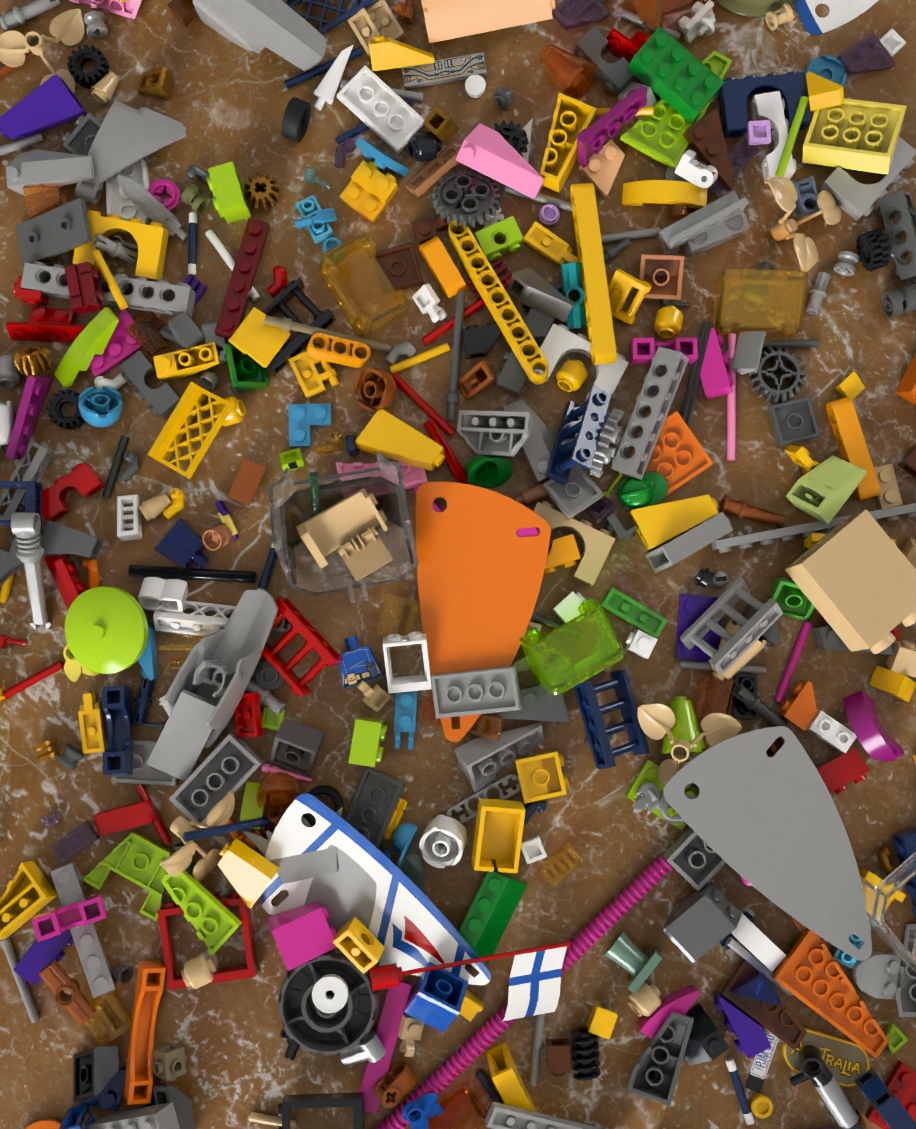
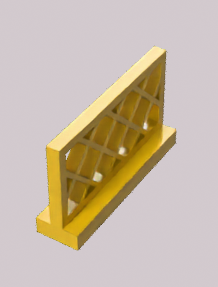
M190 382L147 455L191 479L234 405ZM208 396L209 404L201 407L205 398ZM225 405L221 413L216 414L215 406ZM210 409L211 417L203 420L202 412ZM195 415H197L198 422L190 425ZM212 422L211 430L205 433L204 425ZM199 428L200 435L192 438L191 431ZM186 433L187 441L179 443L183 435ZM201 441L199 450L194 451L193 444ZM188 446L189 454L181 457L180 449ZM173 452H175L176 459L168 462ZM190 459V465L185 472L183 471L182 462Z

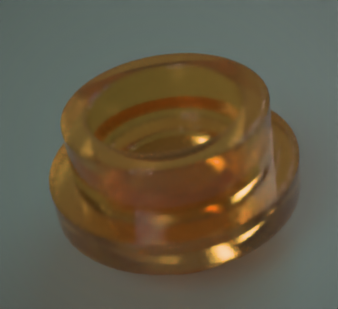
M673 204L668 209V214L672 220H681L688 216L687 213H689V207L686 205Z

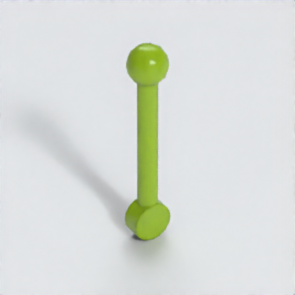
M619 473L607 491L603 492V500L609 499L610 492L623 476L622 473Z

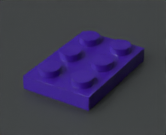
M679 594L675 658L709 661L712 658L696 645L691 650H688L680 637L719 597ZM722 618L717 622L720 626H722ZM710 629L702 639L717 650L721 637Z

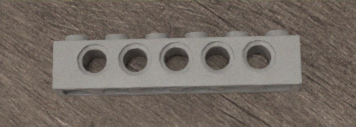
M658 346L656 353L652 357L649 372L644 377L642 390L636 398L633 413L628 418L626 431L621 436L619 449L613 457L611 467L613 470L642 480L689 361V358L682 352ZM667 369L666 373L661 376L662 372ZM657 389H659L658 394L656 396H653L654 392ZM651 409L650 414L646 417L647 411ZM643 429L641 436L638 437L639 431ZM635 450L634 455L630 457V453Z

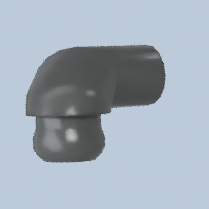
M190 165L189 169L186 170V176L190 180H195L197 177L209 187L206 177H210L209 173L196 165Z

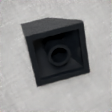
M700 1003L688 1010L685 1015L694 1018L684 1058L689 1066L712 1061L730 1048Z
M118 1046L93 1047L73 1055V1102L99 1095L119 1069L121 1057L118 1052Z

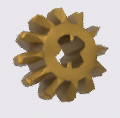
M257 172V178L254 179L249 176L250 183H245L244 187L247 191L244 192V195L248 198L249 205L255 204V208L258 210L263 205L264 209L268 210V204L275 206L274 200L280 198L277 193L280 191V187L276 184L274 177L269 179L267 173L261 177L260 173Z
M37 344L35 346L22 347L14 355L15 367H17L21 375L37 376L40 373L44 374L53 365L52 355L46 346Z

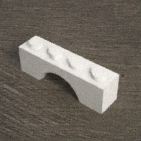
M780 91L757 94L750 103L753 121L770 120L771 136L774 141L773 152L768 154L761 163L764 182L775 176L788 137L789 122L784 116L785 101L781 98ZM792 153L784 177L789 180L797 168L796 160L792 158Z

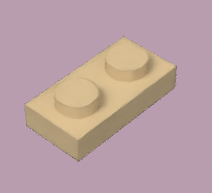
M893 464L875 467L874 470L881 490L880 495L876 496L879 510L903 505Z

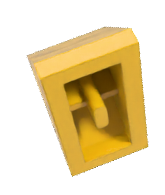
M808 71L806 73L810 112L843 104L844 91L842 85Z
M875 666L868 685L909 703L916 682L906 675Z

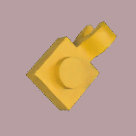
M790 444L784 450L792 461L802 468L804 475L811 471L812 466L815 468L820 464L813 461L809 457V451L801 445L795 446Z

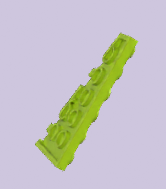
M714 50L702 63L723 80L733 60ZM661 99L655 105V115H645L629 131L625 132L620 140L675 170L689 144L683 133L703 118L711 101L690 124Z

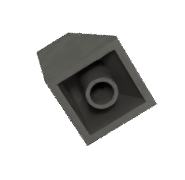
M710 882L699 891H695L675 903L662 931L694 963L737 928L742 914L723 895L722 891Z

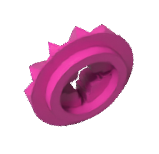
M159 179L148 188V192L169 211L177 208L181 200V191L173 181ZM167 191L170 197L165 198V201L162 203V199L159 196L164 195V192Z

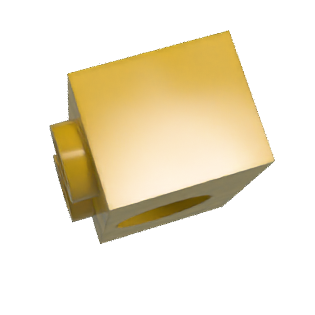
M356 916L339 929L333 940V943L363 974L379 962L385 948Z

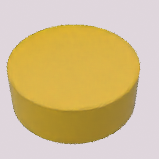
M758 1093L750 1099V1109L756 1117L764 1119L771 1115L773 1104L767 1095Z

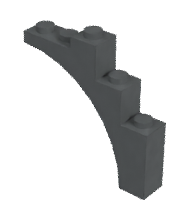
M48 520V523L44 525L41 532L42 539H40V544L45 549L42 559L57 555H80L97 559L104 539ZM16 535L10 541V551L0 548V587L16 571L24 567V563L16 556V551L18 550Z

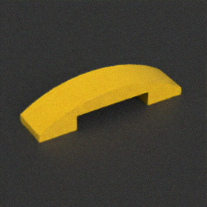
M672 180L628 182L623 184L621 205L642 206L643 203L685 205V208L701 209L707 204L708 188H701L690 182Z

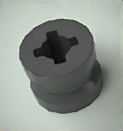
M66 744L64 752L58 755L56 760L65 768L75 770L77 762L83 759L85 754L77 747Z

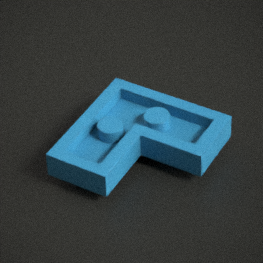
M331 403L288 404L290 448L311 447V426H332Z

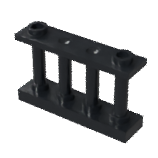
M300 278L289 282L285 288L286 290L262 311L268 316H273L280 310L286 318L292 319L293 322L304 324L286 305L287 302L296 296L314 316L315 321L310 326L327 329L336 320L329 308L325 311H320L301 291L305 286ZM298 332L299 335L294 340L288 338L283 345L284 349L275 355L267 369L275 376L289 363L288 359L298 355L307 347L313 335Z

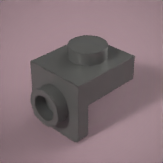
M615 514L605 519L606 524L604 526L611 535L614 534L617 541L623 538L626 542L636 535L634 531L638 529L637 525L625 531Z

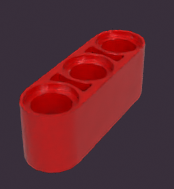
M152 799L93 815L99 837L157 821Z

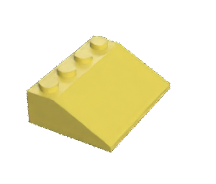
M844 98L842 105L816 110L803 144L802 163L830 167L839 166L844 169L888 175L907 106Z

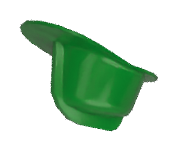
M477 455L464 465L467 471L468 484L482 488L501 486L510 479L513 473L511 462L501 457L490 458L486 455Z
M653 471L645 472L642 480L630 476L619 484L617 498L623 507L630 510L653 506L660 503L666 497L668 491L667 482L663 476Z

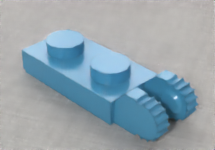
M417 691L396 693L394 719L395 749H400L401 732H409L407 746L408 750H413L414 733L416 732Z

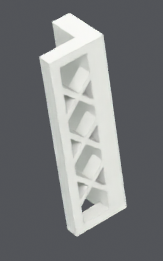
M186 601L183 611L191 608L195 612L186 614L184 612L162 611V609L155 610L153 614L155 631L206 636L222 630L229 620L226 615L233 613L236 606ZM208 611H215L217 614L213 616H206L204 613Z

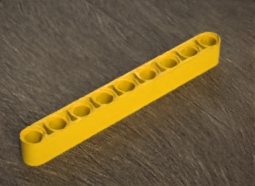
M593 183L571 184L570 199L582 289L585 294L584 305L591 359L593 365L616 363L617 352L595 188Z
M452 221L448 227L450 244L529 380L537 385L543 384L548 378L549 364L469 227L464 228L463 223L456 227L455 221ZM476 265L482 266L481 268H474ZM485 282H490V283H492V284L489 285V286L484 285ZM500 299L502 302L495 303L494 300ZM508 316L511 317L512 320L508 321L503 318ZM521 334L523 337L516 338L513 335ZM530 351L533 355L526 356L524 352ZM541 369L543 370V373L537 374L534 372V370Z

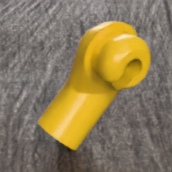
M173 488L170 491L169 495L171 496L172 503L163 511L168 520L184 508L185 495L178 488Z

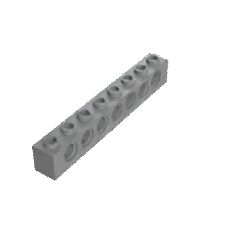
M34 261L33 264L25 263L21 281L22 289L41 291L48 297L70 300L68 285L65 286L67 280L64 268L66 266L54 264V267L39 261ZM99 270L101 275V281H98L99 288L103 290L105 295V301L102 304L119 307L111 291L106 292L108 285ZM116 273L113 276L128 305L127 308L176 316L181 312H185L192 318L196 293L190 285L181 282L173 285L161 279L153 282L140 276L133 279L120 273ZM51 276L50 280L45 283V279ZM133 288V292L126 295L127 290ZM150 291H154L153 296L147 298V294ZM170 294H175L173 300L167 301Z

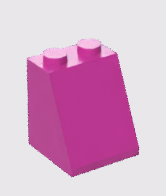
M318 901L267 917L271 932L288 971L337 948L333 943L337 935L334 926L329 927L327 920L330 919L325 906L321 908Z

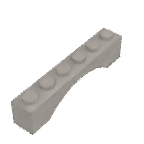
M74 861L53 868L50 871L62 906L85 899L82 883ZM94 923L71 928L70 931L93 998L114 990L116 982L113 979L110 964L102 948Z

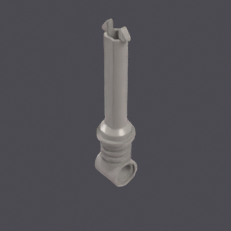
M15 512L11 517V530L17 536L18 550L16 551V556L24 563L32 614V621L29 624L33 629H36L37 625L45 624L46 630H48L52 621H48L40 560L45 553V549L41 547L39 539L41 529L40 515L38 513Z

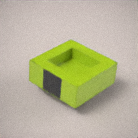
M300 447L279 453L284 472L296 470L304 466Z

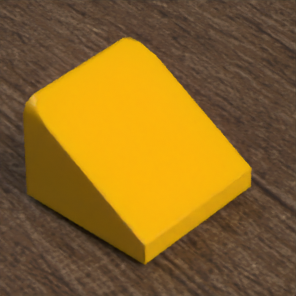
M853 371L835 389L844 398L850 397L853 401L865 389V386Z

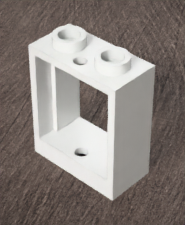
M416 631L404 636L390 634L383 638L388 693L432 689L426 633L421 634V632ZM422 644L425 674L393 678L390 647Z

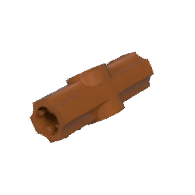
M56 960L49 962L39 971V976L55 994L56 1003L60 1006H65L79 1025L89 1020L95 1014L96 1009L80 991L78 981L70 978ZM63 989L69 990L72 994H65Z

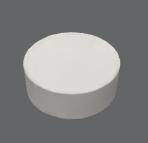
M471 75L466 79L465 91L468 96L479 98L485 93L486 82L483 77Z

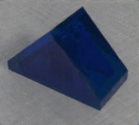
M758 970L732 987V992L736 995L777 1005L781 1004L780 998L763 972Z

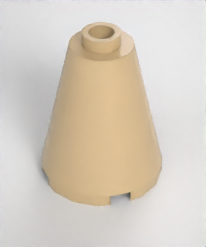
M730 619L725 630L734 635L742 626L739 623L734 625V620ZM721 638L717 651L726 644L723 638ZM757 640L722 676L711 666L710 669L713 670L712 675L720 681L724 679L730 680L766 646L767 642L763 640L761 643Z

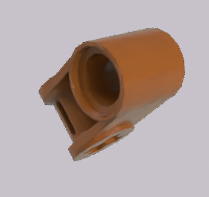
M399 1061L377 1081L374 1086V1094L377 1098L381 1099L385 1107H394L408 1091L414 1088L417 1083V1077L404 1061Z

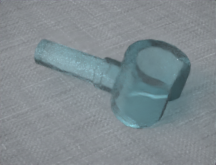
M306 167L304 179L307 183H316L330 190L331 184L316 177L317 171L314 168Z

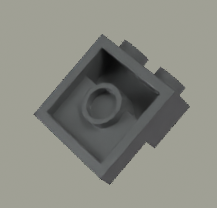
M89 112L86 116L82 114L75 122L77 126L73 132L68 131L62 138L64 142L62 147L70 154L87 156L102 123Z

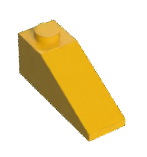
M376 35L372 37V40H368L372 71L435 63L432 53L389 37L385 38L384 35Z

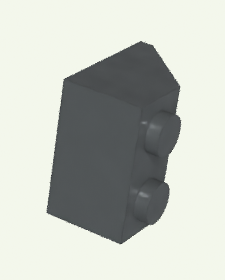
M284 718L275 736L269 763L309 778L325 733Z

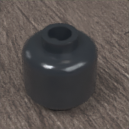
M432 132L415 133L408 142L409 154L418 162L435 159L441 149L439 139H436Z

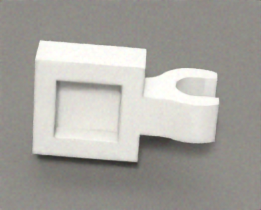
M429 283L423 285L412 296L422 314L428 313L434 323L439 319L443 321L447 317L445 310L437 305L440 299Z

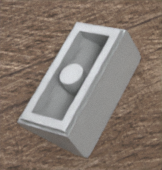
M741 331L739 333L732 363L733 370L741 375L758 370L766 332Z

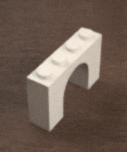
M553 323L540 348L549 364L546 382L563 356L570 353H581L591 359L590 343L586 336L579 333L576 335L570 332L567 326ZM617 353L616 363L595 365L596 379L593 385L612 396L629 362L625 361L626 358ZM535 369L534 372L542 374L543 370Z

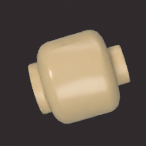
M199 955L184 963L181 975L187 987L191 986L193 989H198L213 981V972L216 971V967L212 958L207 960L204 955Z
M643 983L635 994L633 992L629 994L630 1002L628 1004L639 1017L642 1015L649 1017L661 1006V999L659 997L661 992L654 984L649 986Z

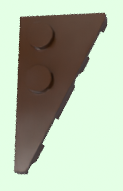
M715 108L683 133V136L707 166L711 165L716 168L718 180L729 192L735 184L718 110Z

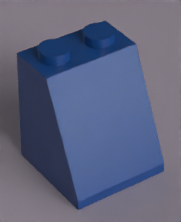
M429 962L426 967L434 966V964ZM444 969L423 972L408 998L404 1013L444 1032L460 1013L468 981Z

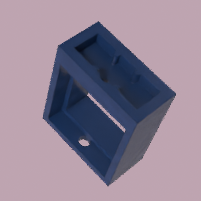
M0 481V489H26L25 513H38L42 525V483L36 481ZM0 520V527H11V520Z

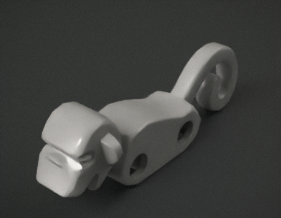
M646 782L638 788L636 792V797L638 798L634 799L636 802L633 809L634 813H640L647 807L646 814L650 815L657 808L665 821L670 823L685 822L678 813L676 816H670L667 813V810L672 807L656 785ZM685 793V796L689 799H695L697 797Z

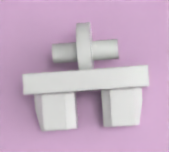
M709 0L706 4L697 1L691 9L693 17L690 19L687 16H683L678 21V29L684 33L685 41L689 44L698 35L702 36L704 33L711 35L715 31L713 24L716 19L712 10L714 2Z

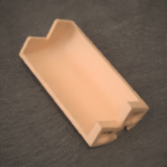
M421 0L429 43L552 19V10H555L554 0Z

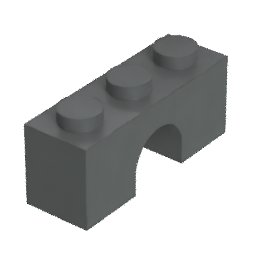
M594 26L576 42L574 54L580 63H584L588 67L590 74L603 83L605 90L617 97L631 82H634L636 76L627 69L630 63L624 57L615 63H607L602 59L601 56L606 52L609 41Z
M140 350L119 366L124 371L121 375L129 384L132 382L137 387L135 392L142 400L147 399L151 405L148 407L156 416L160 414L166 419L172 414L181 398L167 382L160 388H150L149 381L156 373V369Z

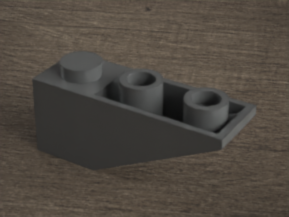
M530 267L512 274L507 287V291L522 304L567 322L574 306L571 301Z

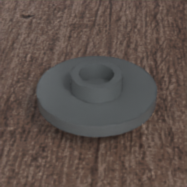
M268 660L262 662L256 669V681L263 689L275 690L285 681Z

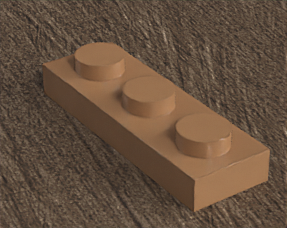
M453 144L445 148L435 159L404 184L408 191L417 197L426 193L429 187L442 179L443 175L452 167L459 164L456 161V157L460 148Z

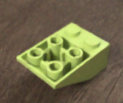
M832 455L799 478L786 497L799 510L829 524L867 474V471Z

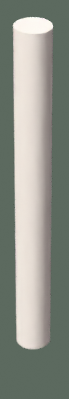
M208 230L205 235L231 271H233L234 259L213 230ZM252 286L250 297L255 302L261 296Z

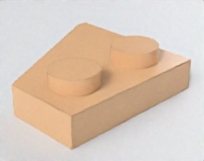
M611 139L597 155L594 153L587 159L589 163L584 168L581 165L579 167V170L594 184V187L604 198H607L625 154Z

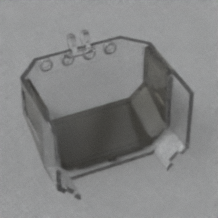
M376 451L379 467L295 482L289 467H287L282 472L283 476L268 487L272 541L290 588L314 595L348 589L350 603H356L354 588L362 587V598L364 601L369 600L367 586L401 580L419 566L400 464L385 459L382 454ZM364 488L367 494L372 493L378 504L375 506L377 511L382 509L388 519L384 522L388 528L387 531H384L381 525L376 526L375 530L393 560L356 582L337 550L325 556L328 565L320 568L300 537L296 527Z

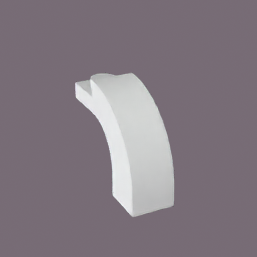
M740 912L742 915L737 928L731 934L773 972L787 955Z

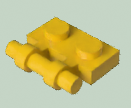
M321 345L315 347L317 349H322ZM307 351L288 359L307 399L325 391L323 382L329 380L332 387L339 384L336 377L338 374L335 369H332L330 363L311 358ZM319 363H321L324 373L320 375L315 367Z

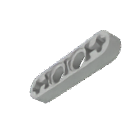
M515 773L506 774L483 789L451 805L446 811V816H452V810L456 812L463 810L460 805L465 804L469 815L466 816L465 812L459 815L460 819L457 821L462 824L475 817L477 810L469 808V801L479 798L489 799L487 792L491 788L498 789V800L507 799L521 789L518 775ZM509 778H512V780L517 779L516 788L512 789L511 786L506 788L505 791L507 793L503 795L502 789L498 784L502 782L504 787L508 784Z

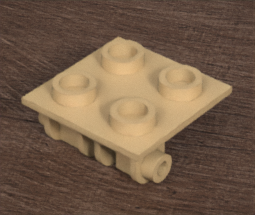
M368 527V530L361 534V536L357 534L356 539L350 538L351 542L349 541L343 546L340 544V547L337 549L356 582L393 560L374 527L371 529Z

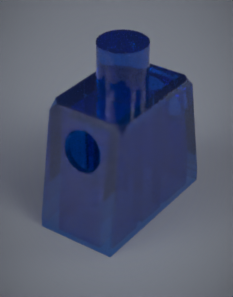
M182 518L175 523L154 548L158 553L186 568H189L194 562L203 569L210 561L202 553L206 548L203 539Z

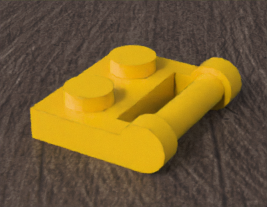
M618 268L608 286L611 315L627 324H633L636 319L635 314L645 294L649 293L652 286ZM634 287L638 291L628 311L624 312L622 308Z

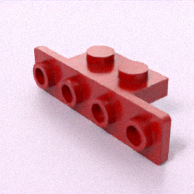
M613 28L607 37L609 41L607 50L620 59L624 57L630 63L634 55L650 37L638 31L629 39Z
M32 308L28 323L7 322L6 328L12 340L74 342L87 325L74 324L77 315L72 309Z
M68 555L45 557L44 560L67 609H69L73 601L81 593L85 592L86 589L83 583L79 581L76 575L77 570L69 560Z

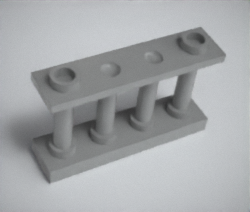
M742 577L733 582L680 637L688 650H691L696 645L712 657L709 663L721 676L783 614L779 605L770 598L763 604L747 593L750 589ZM740 599L757 610L750 619L745 618L732 608ZM725 614L742 626L734 635L717 624ZM710 629L726 641V644L718 651L702 639Z

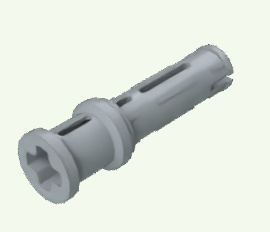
M36 0L21 8L14 6L11 11L0 15V24L4 31L7 32L18 25L24 26L26 20L62 4L59 0L52 2L50 0Z

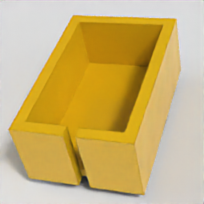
M478 799L471 856L474 870L494 872L492 860H495L494 863L498 872L518 873L525 818V808L521 801Z

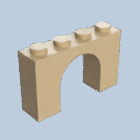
M542 501V503L537 502L533 512L547 521L551 530L567 528L574 531L580 537L583 544V553L572 577L593 586L615 538L611 537V533L605 529L600 528V531L592 528L593 524L581 519V521H577L573 517L568 520L562 511L554 510V505L546 501Z

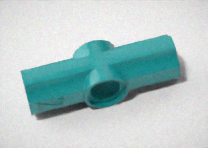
M580 263L561 264L562 295L571 301L569 299V292L572 290L577 293V300L572 302L574 306L566 326L569 329L585 328L583 305L585 294L581 283Z

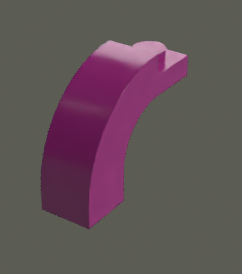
M861 690L843 698L846 714L852 729L864 749L874 760L881 759L885 763L904 755L903 748L886 733L876 713L874 700Z

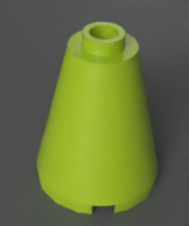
M686 696L674 697V701L669 702V707L675 715V724L669 730L672 732L674 740L683 739L691 743L701 734L692 701L687 700ZM665 733L662 754L671 755L672 744L668 734ZM703 738L690 749L689 754L693 752L701 754L706 751Z

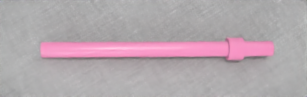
M733 333L728 334V348L725 351L730 364L727 365V372H732L735 382L734 385H731L733 392L727 394V461L735 460L736 371L732 369V363L736 349V334Z

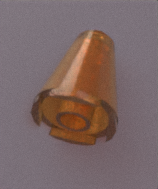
M554 44L545 46L540 53V62L560 93L571 98L577 97L580 99L590 89L595 80L592 78L593 73L597 74L594 64Z

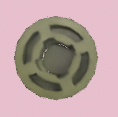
M196 184L189 185L181 195V200L186 205H191L192 210L196 214L203 213L211 203V198L206 194H202Z

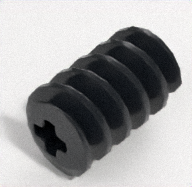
M574 1028L571 1030V1034L577 1035V1037L572 1038L571 1042L578 1044V1046L572 1047V1052L578 1053V1055H574L572 1061L578 1062V1064H574L572 1068L579 1072L574 1073L573 1078L580 1081L595 1079L601 1074L600 1068H598L600 1065V1060L598 1059L600 1053L597 1050L599 1048V1042L597 1041L599 1036L588 1032L587 1028Z

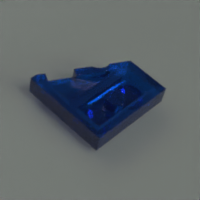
M126 1066L118 1069L99 1095L76 1102L118 1112L123 1098Z

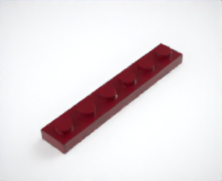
M248 218L216 325V336L230 338L243 320L270 228L268 222Z

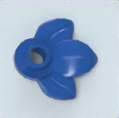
M436 1093L424 1094L417 1100L408 1102L403 1107V1118L410 1123L411 1129H428V1119L443 1113L441 1105L436 1102L438 1097Z

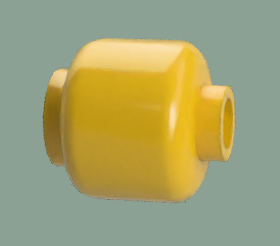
M672 305L659 309L654 322L656 333L665 339H671L681 332L683 322L682 312Z
M567 360L556 374L558 386L567 392L577 391L586 380L588 373L581 361Z
M235 396L223 398L234 405L223 426H230L241 422L246 414L245 405L242 400ZM225 405L215 406L216 414L221 413Z

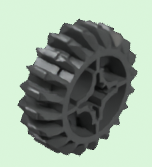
M780 345L776 346L774 350L771 346L766 348V351L762 350L758 370L747 373V376L753 377L748 381V384L755 385L751 390L753 392L759 391L758 398L765 395V402H768L771 397L773 403H777L778 400L785 402L787 398L792 399L794 393L798 394L801 391L799 387L805 383L801 379L806 377V374L800 371L805 368V365L798 364L801 361L800 357L794 358L796 351L788 354V347L781 351ZM773 359L770 369L761 370L765 361ZM783 362L788 366L789 369H786L784 367ZM774 371H777V374L779 373V378L773 375ZM763 379L769 382L770 387L765 384ZM791 379L789 387L780 390L782 381Z

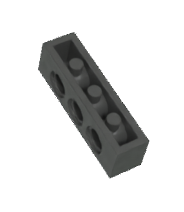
M901 190L878 200L880 206L878 213L881 219L884 220L885 227L883 230L890 242V255L895 260V274L900 281L910 282L916 279V211L911 193ZM900 212L901 218L898 222H895V216ZM906 232V239L901 243L900 237ZM911 252L912 259L907 263L906 256Z

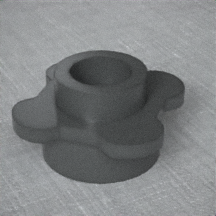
M497 87L493 99L497 106L507 111L509 104L513 102V94L506 87Z

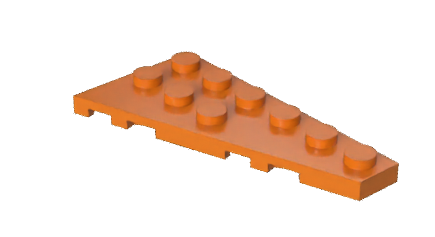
M807 928L774 972L772 978L877 1059L889 1040L867 1010L864 1002L857 995L854 987L828 951L829 949L825 943L822 942L816 933Z

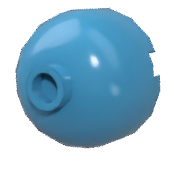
M95 386L83 390L79 395L78 407L82 418L89 425L108 427L115 424L121 417L123 401L121 394L115 389L107 386H102V389H95Z

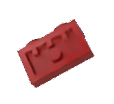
M259 692L244 693L234 711L236 738L263 736Z

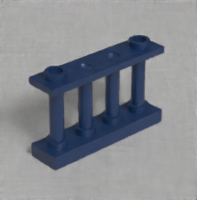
M592 385L585 404L581 406L572 400L566 403L545 473L547 477L565 484L568 481L572 466L577 464L587 470L591 469L611 394Z
M626 669L610 672L612 680L593 685L592 680L573 684L597 769L616 766L614 757L630 751L633 752V755L650 753L647 739L638 721V710ZM614 688L617 701L599 707L596 694ZM620 709L624 721L605 728L602 715ZM626 730L630 742L611 749L608 736Z

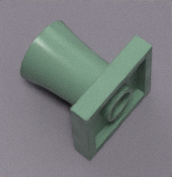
M623 931L616 937L604 954V956L616 962L632 975L628 979L627 988L634 994L662 960V953L656 947L648 955H645Z

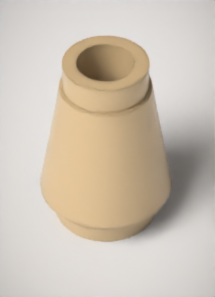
M113 72L106 74L92 87L91 96L102 105L110 102L120 81L119 77Z
M165 493L141 502L142 505L138 508L146 520L149 521L151 519L154 520L172 502Z

